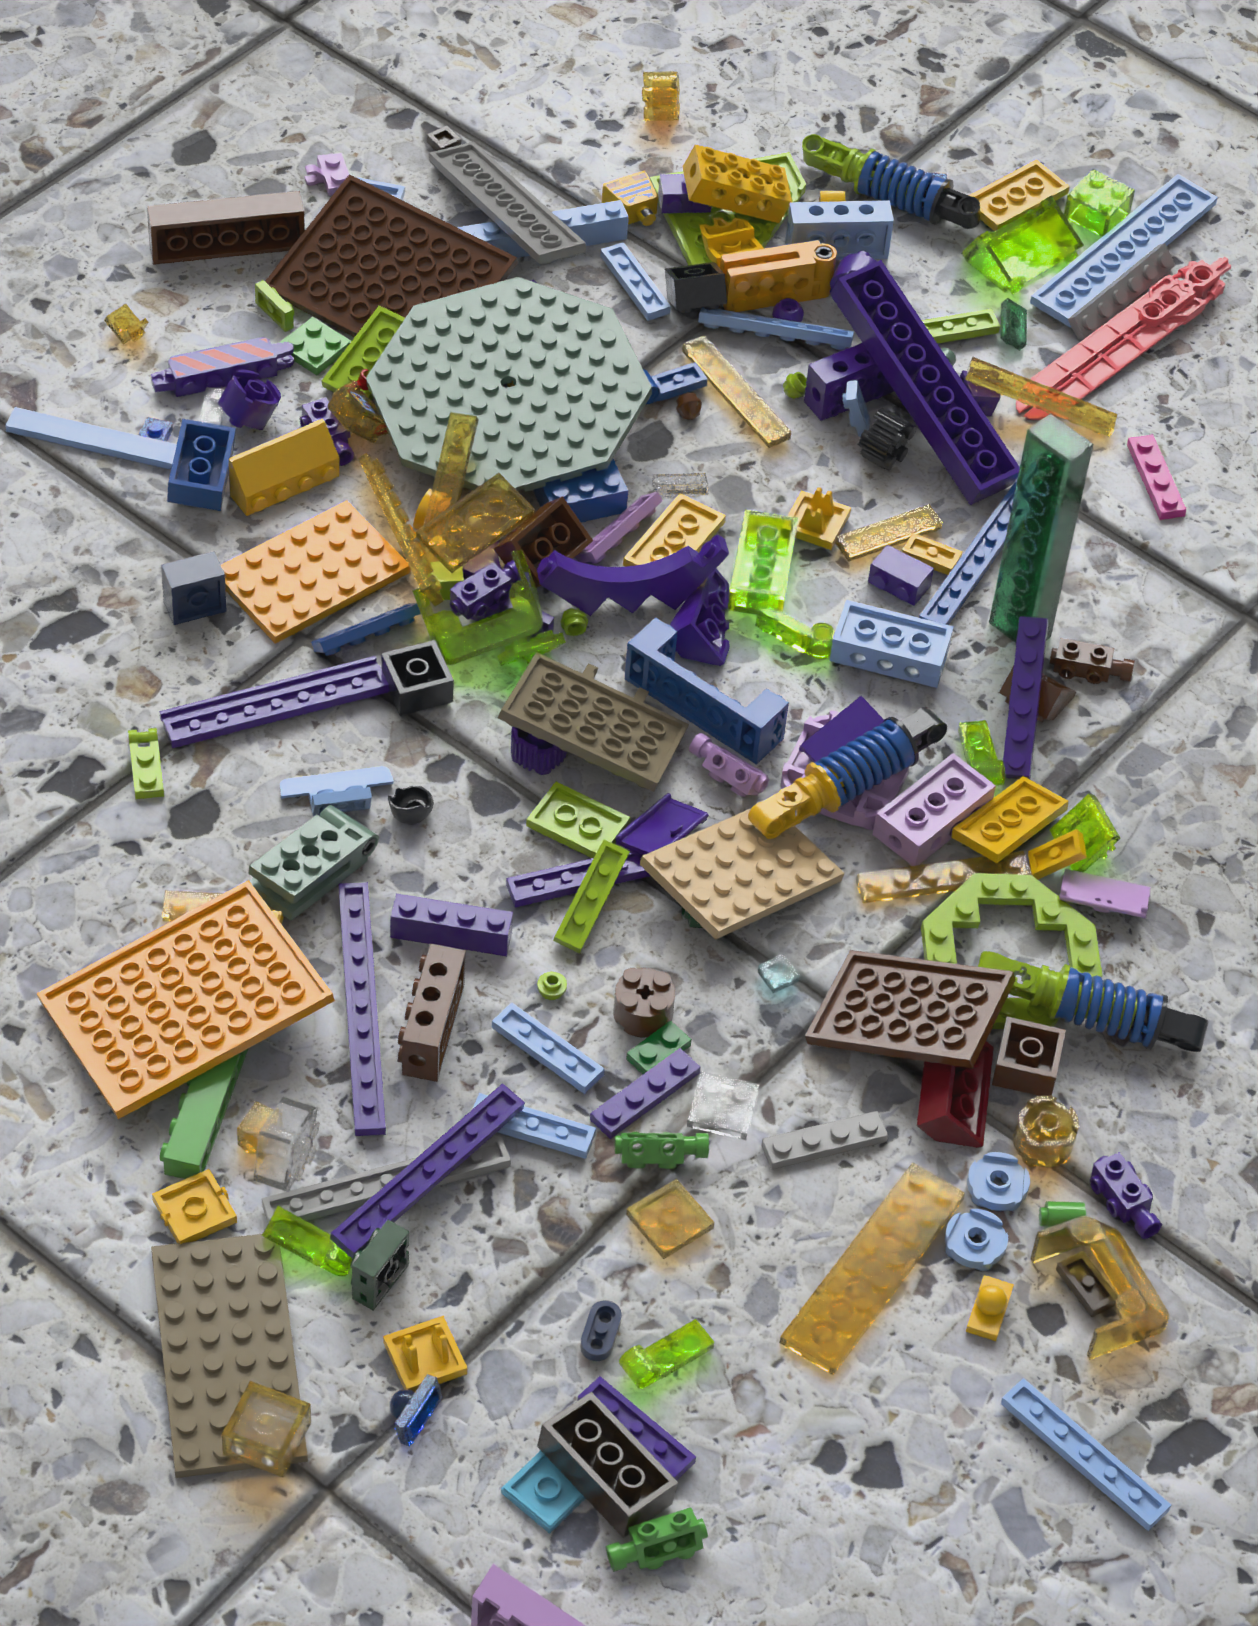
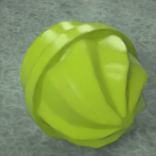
M800 372L789 374L783 383L784 393L793 399L803 397L805 395L807 378Z
M579 608L567 609L562 615L561 627L569 636L581 635L586 631L588 617Z

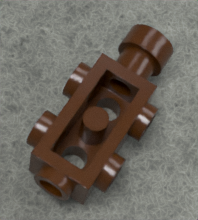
M1060 638L1058 648L1052 647L1049 664L1054 665L1053 672L1059 673L1062 678L1072 679L1076 676L1086 678L1091 684H1100L1101 682L1108 683L1109 675L1131 682L1135 660L1124 658L1121 661L1113 659L1115 649L1113 647Z

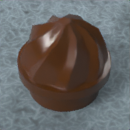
M695 393L684 394L676 400L677 413L683 419L693 420L700 415L702 402Z

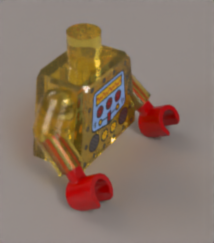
M363 369L357 381L352 380L332 394L327 407L345 429L375 443L379 437L387 435L388 432L377 407L363 391H360V389L369 390L366 384L369 370Z

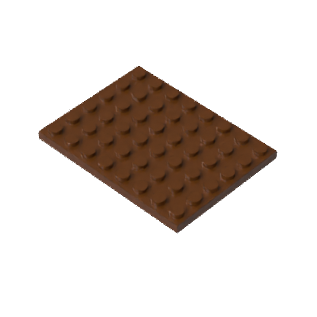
M349 174L265 282L271 288H275L285 302H289L292 306L355 337L378 306L406 318L414 305L506 280L517 266L518 259Z

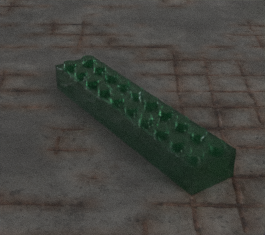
M1051 414L1027 430L989 623L1015 643H1017L1019 617L1048 618L1046 640L1052 635L1094 445Z

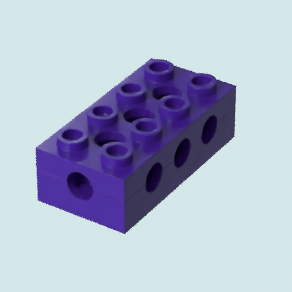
M860 343L808 365L804 403L820 421H823L849 410V408L845 409L843 404V393L847 391L848 381H858L865 403L879 399L884 395L894 392V390L863 343Z

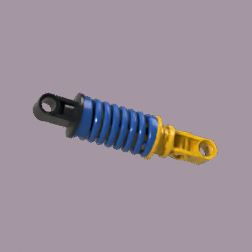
M928 707L919 708L901 721L895 717H888L880 726L874 727L872 731L865 732L863 736L848 742L845 746L838 748L837 751L831 752L828 756L806 765L804 778L800 777L794 780L790 786L755 804L749 811L748 820L766 838L773 839L785 830L801 823L809 816L817 815L821 812L822 808L834 813L839 810L838 808L855 799L856 796L862 795L865 790L872 789L873 785H879L882 780L889 779L891 775H896L898 772L916 765L919 761V752L939 742L945 736L947 724Z

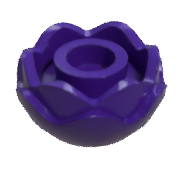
M786 298L777 302L773 308L772 316L776 319L801 322L804 310L799 302Z

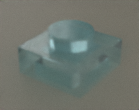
M784 954L758 965V974L772 993L778 992L799 981V974Z

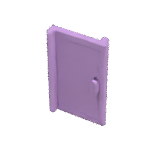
M1065 869L1062 875L1063 881L1059 900L1091 906L1093 910L1104 913L1113 911L1146 918L1151 887Z

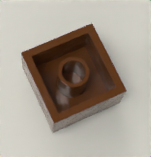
M1006 1017L992 1085L1051 1099L1066 1030Z

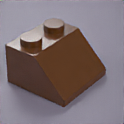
M1014 665L999 692L1006 697L1005 702L1007 704L1010 703ZM1042 674L1037 720L1043 722L1044 719L1054 720L1074 698L1076 691Z

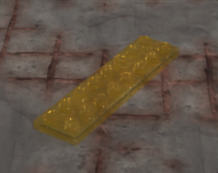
M912 1162L782 1333L779 1343L831 1375H834L962 1203L965 1192Z

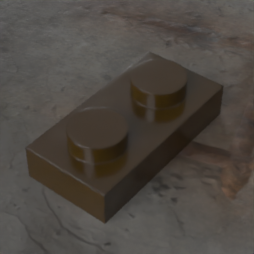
M1084 1251L1057 1263L1056 1271L1091 1317L1118 1304V1295Z

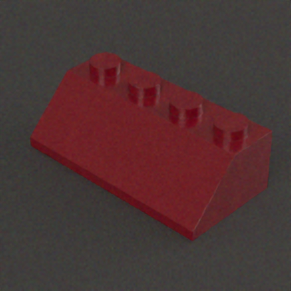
M987 1041L985 1042L973 1068L924 1061L917 1127L933 1140L975 1148L983 1147L994 1047Z

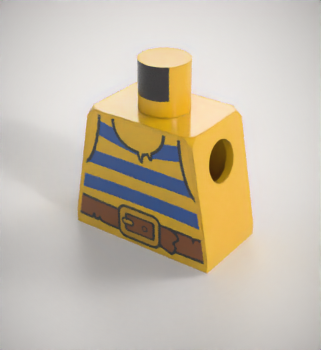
M645 170L603 184L602 203L621 200L628 214V225L641 221L644 226H650L655 222L658 195Z

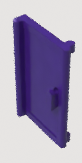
M860 696L803 742L799 747V751L804 752L813 762H816L822 757L828 756L829 753L837 751L838 748L845 746L848 742L854 741L855 738L863 736L865 732L872 731L874 727L880 726L884 719Z
M667 793L616 835V844L645 855L684 838L700 823H704L709 814L671 798V794Z

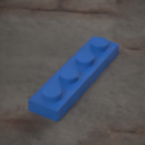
M408 603L314 640L311 643L314 652L325 653L328 656L341 651L340 646L349 643L350 646L366 641L365 636L374 633L375 636L385 634L391 631L389 626L398 623L399 626L410 624L415 621V616L422 614L419 603Z

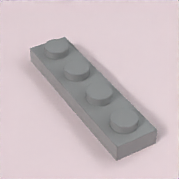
M878 1111L762 1138L761 1146L771 1170L885 1143L887 1142L888 1134Z

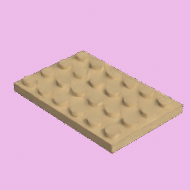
M751 809L645 854L640 861V865L715 940L841 882L844 872L795 825L782 832L776 838H766L748 820V814Z

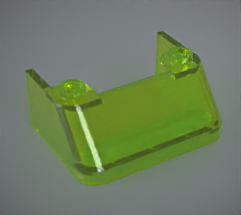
M522 550L511 552L521 578L520 581L514 583L510 588L509 596L513 607L471 624L462 626L459 617L451 610H442L434 613L425 588L412 590L431 641H436L446 665L463 662L537 633L542 628L543 616L538 592Z

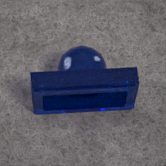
M427 1374L416 1392L402 1389L391 1397L389 1403L390 1412L397 1419L394 1426L401 1444L409 1447L413 1444L442 1400L443 1396L437 1377Z

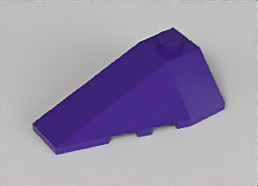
M717 568L685 600L670 625L678 631L676 652L681 658L721 666L725 663L730 649L729 641L725 639V631L729 629V621L725 619V610L729 608V583Z

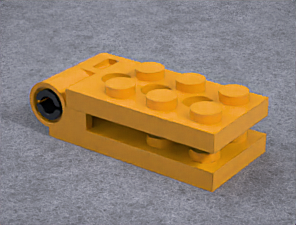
M819 240L721 255L720 269L725 274L727 304H723L724 310L740 312L772 307L780 300L786 298L803 302L828 297L831 290L830 281L835 271L836 249L829 244H820Z

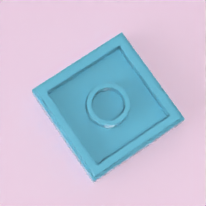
M541 1450L501 1488V1493L549 1534L586 1499Z

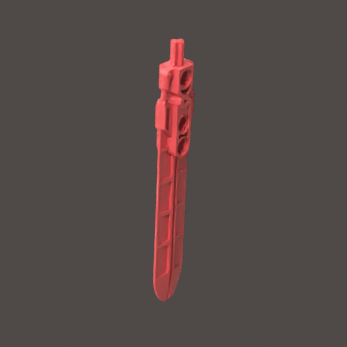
M1226 257L1223 259L1219 258L1211 265H1208L1203 260L1198 263L1191 261L1187 266L1179 269L1177 274L1173 276L1167 275L1149 288V292L1029 379L1017 395V412L1020 414L1039 402L1023 417L1028 420H1042L1064 413L1179 326L1186 325L1205 310V306L1211 300H1215L1223 293L1225 283L1220 280V276L1231 269L1228 259Z

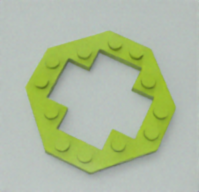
M974 873L928 915L921 925L924 960L957 964L953 928L978 929L980 925L978 904L1031 905L1035 930L1064 931L1070 967L1077 969L1080 973L1088 972L1092 977L1096 975L1102 977L1103 975L1095 925L1068 903L1059 900L1058 895L1032 875ZM1007 998L992 1029H1004L1006 1017L1051 1027L1057 1023L1059 1018L1050 1019L1047 1007L1040 1004L1037 1006L1030 1005V1000Z

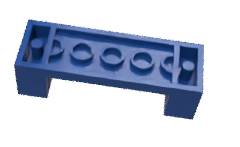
M655 617L627 643L624 679L637 688L640 687L649 691V696L757 765L784 739L789 702L767 688L747 707L725 695L717 687L708 684L697 677L695 673L688 671L675 662L678 631Z

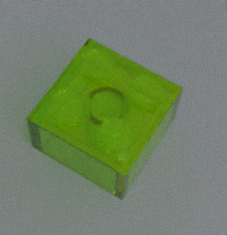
M1092 169L1067 195L1063 217L1103 237L1131 212L1135 189Z

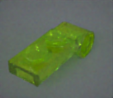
M764 601L757 608L755 626L763 632L774 636L786 645L800 652L802 651L815 659H826L831 655L835 634L834 628L831 625L821 622L814 624L810 628Z
M987 721L959 722L958 733L967 764L994 785H1004V763L1002 760L997 759Z
M277 1206L261 1236L334 1275L347 1276L351 1270L352 1258L330 1240L331 1234Z
M694 1319L645 1349L641 1345L630 1348L619 1359V1365L636 1387L643 1389L714 1349L715 1342L697 1319Z

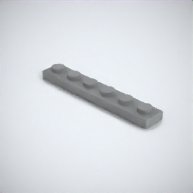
M1165 243L1157 245L1068 318L1078 341L1084 340L1176 266Z

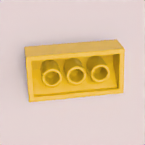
M323 419L229 458L230 497L246 516L262 511L269 506L285 501L290 497L339 477V455Z

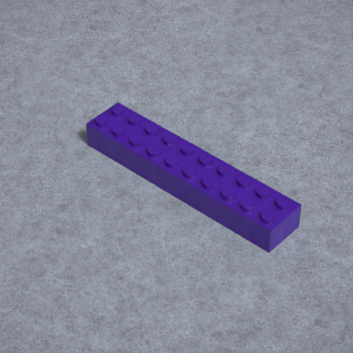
M882 260L838 278L830 294L968 503L970 505L975 504L1012 486L1022 472V469Z

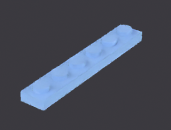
M705 307L701 308L698 320L699 323H704V326L707 328L717 329L719 326L729 327L730 331L743 333L744 330L753 331L755 335L761 337H769L772 334L780 336V339L785 341H795L796 338L805 340V343L810 345H820V343L831 344L830 347L835 349L851 347L854 331L728 310L705 309Z
M1023 1378L1002 1397L1001 1405L1147 1531L1169 1512L1171 1504L1027 1380Z

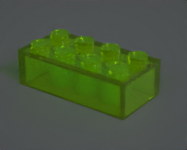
M745 509L730 586L729 611L782 619L799 517Z

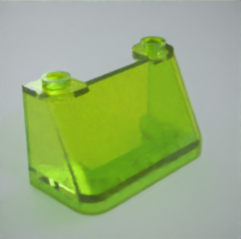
M1052 195L1042 200L1039 207L1028 210L1022 217L993 233L992 231H986L978 235L961 253L967 263L1004 293L1010 292L1013 295L1024 287V283L1063 261L1066 264L1072 262L1079 256L1077 252L1084 246Z

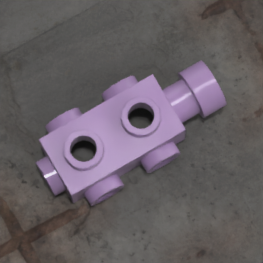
M703 733L697 734L692 740L689 752L698 758L704 757L705 761L702 766L710 771L708 775L721 783L725 780L731 784V790L742 797L747 795L758 796L769 783L768 775L739 758L737 754L730 752L724 747L716 746L712 743V739Z

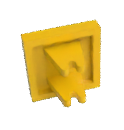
M820 487L816 489L814 495L801 490L782 525L781 533L832 550L850 516L851 507L834 502L832 492L827 491L826 495H824Z
M444 1316L383 1336L384 1346L406 1395L467 1375L466 1363Z

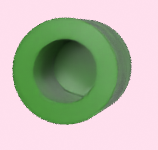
M1046 1201L1045 1207L1039 1208V1226H1044L1046 1233L1083 1234L1086 1227L1085 1203Z

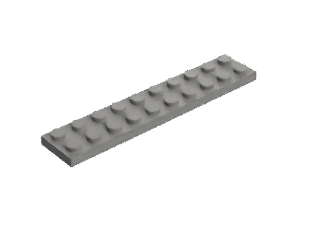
M474 141L429 153L430 163L539 264H550L554 260L572 258L576 254L586 252V243Z

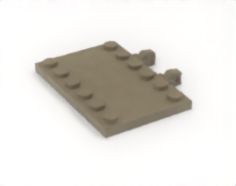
M536 652L502 707L498 719L505 721L510 726L524 730L538 739H543L563 751L579 756L591 764L598 765L616 776H621L634 782L641 788L654 792L689 724L645 704V699L649 694L647 690L639 687L634 697H631L595 680L598 667L588 663L583 673H580Z

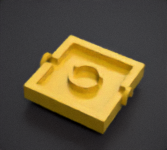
M210 1169L152 1193V1200L160 1212L161 1220H164L165 1227L168 1226L176 1242L179 1244L195 1242L237 1223V1215L228 1201V1193L225 1187L220 1188Z

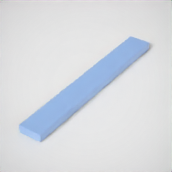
M17 407L13 409L5 425L6 432L169 470L172 468L177 445Z

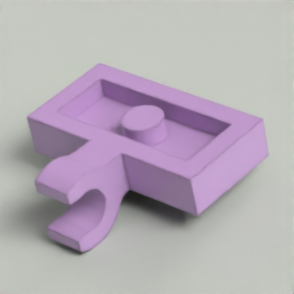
M342 153L318 155V167L312 164L305 166L307 175H310L305 176L306 184L313 186L324 183L328 196H332L349 175Z

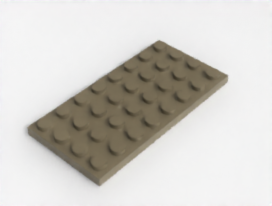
M278 1232L151 1246L175 1478L270 1467L261 1461L266 1451L277 1456L278 1459L275 1461L274 1466L308 1462ZM234 1440H240L247 1445L243 1455H238L231 1450L230 1447L233 1445Z

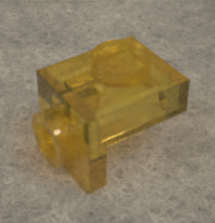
M127 304L113 311L104 319L123 345L130 340L136 342L146 333L144 330L149 323L146 318L140 321Z

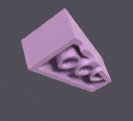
M494 1564L472 1596L471 1626H585Z

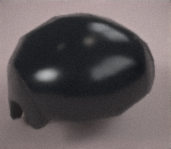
M422 786L397 788L393 798L388 796L392 815L398 821L405 824L413 825L420 823L428 817L434 806L431 793Z

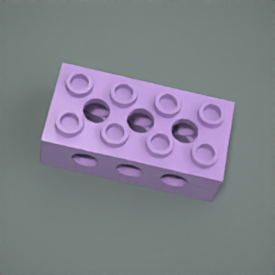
M952 753L876 813L872 835L916 868L952 839V828L993 799L996 785Z

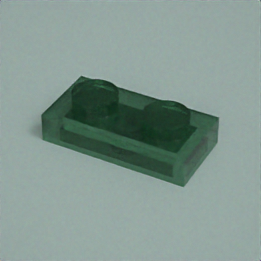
M1007 298L1001 303L1000 339L1020 351L1027 345V309Z

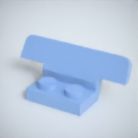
M380 766L284 779L280 782L281 799L308 795L312 815L319 816L329 805H333L342 812L370 809L372 800L370 787L394 784V780L390 770L387 767Z

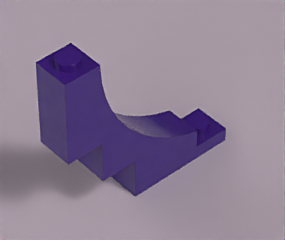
M716 534L702 546L700 552H697L690 546H686L662 559L627 567L590 565L568 558L554 550L548 558L546 557L540 562L537 573L540 585L589 616L607 598L634 613L650 595L676 610L729 555V550L725 539Z

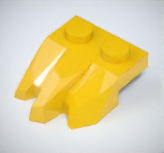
M736 217L733 218L732 222H727L723 218H713V226L707 224L699 225L706 254L718 267H720L721 255L764 249L755 239L754 228L747 220Z

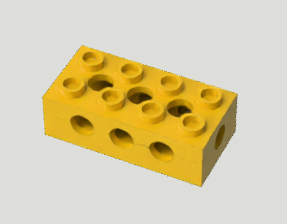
M694 145L682 166L689 201L775 223H780L790 203H792L785 168L778 165H771L756 159L714 150L710 147Z

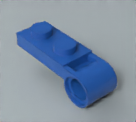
M696 362L650 376L648 371L644 370L652 386V394L645 405L706 387L708 378Z

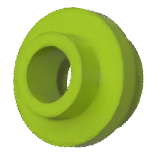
M546 972L538 978L537 989L545 999L557 1000L566 992L567 980L558 972Z

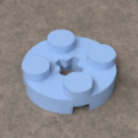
M990 1152L983 1155V1158L977 1162L975 1160L970 1166L967 1177V1187L972 1195V1202L977 1206L995 1211L1017 1210L1021 1202L1026 1198L1030 1186V1175L1026 1167L1023 1169L1018 1164L1017 1158L1002 1152ZM995 1177H1000L1001 1181L1006 1184L998 1186L993 1184L992 1181L995 1180Z
M970 1209V1213L960 1215V1212L954 1215L948 1222L945 1232L946 1254L963 1266L980 1271L991 1269L992 1265L998 1263L1003 1258L1008 1244V1234L1002 1227V1221L993 1213L982 1209ZM978 1234L981 1236L982 1243H974L968 1236L974 1237Z

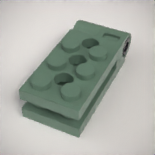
M329 805L319 816L315 815L249 865L248 874L253 877L249 881L267 905L276 911H282L283 916L292 921L364 865L368 857L375 850L379 836L333 805Z

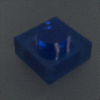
M147 417L138 435L167 442L173 431V423Z

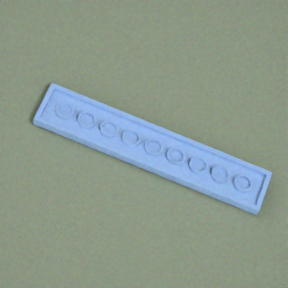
M1177 174L1031 295L1030 304L1071 328L1068 321L1069 317L1157 245L1165 243L1168 246L1212 209L1216 205L1218 197Z

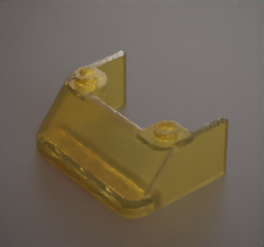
M1080 1216L1037 1232L1030 1257L1032 1263L1080 1246H1090L1119 1295L1116 1300L1115 1310L1120 1319L1094 1329L1087 1352L1089 1360L1160 1334L1166 1329L1169 1312L1122 1234L1117 1229L1092 1217Z

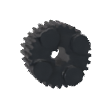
M881 408L873 416L877 420L868 431H863L857 445L862 448L860 454L864 458L889 471L894 466L896 460L902 462L906 457L908 448L905 445L914 436L916 426L893 412Z

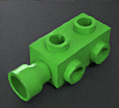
M669 1132L621 1133L620 1136H615L614 1148L615 1154H620L621 1162L627 1163L629 1168H644L646 1164H658L659 1168L671 1169L676 1168L677 1164H684V1155H695V1158H708L709 1136L708 1133H695V1136H683L682 1133ZM637 1143L640 1144V1145L637 1146V1147H633L634 1144H637Z
M690 1507L628 1527L630 1542L621 1545L619 1542L605 1546L613 1572L627 1568V1564L637 1561L640 1569H658L663 1565L664 1561L676 1557L689 1559L695 1554V1551L704 1549L702 1539L708 1538V1533L703 1519L697 1520Z

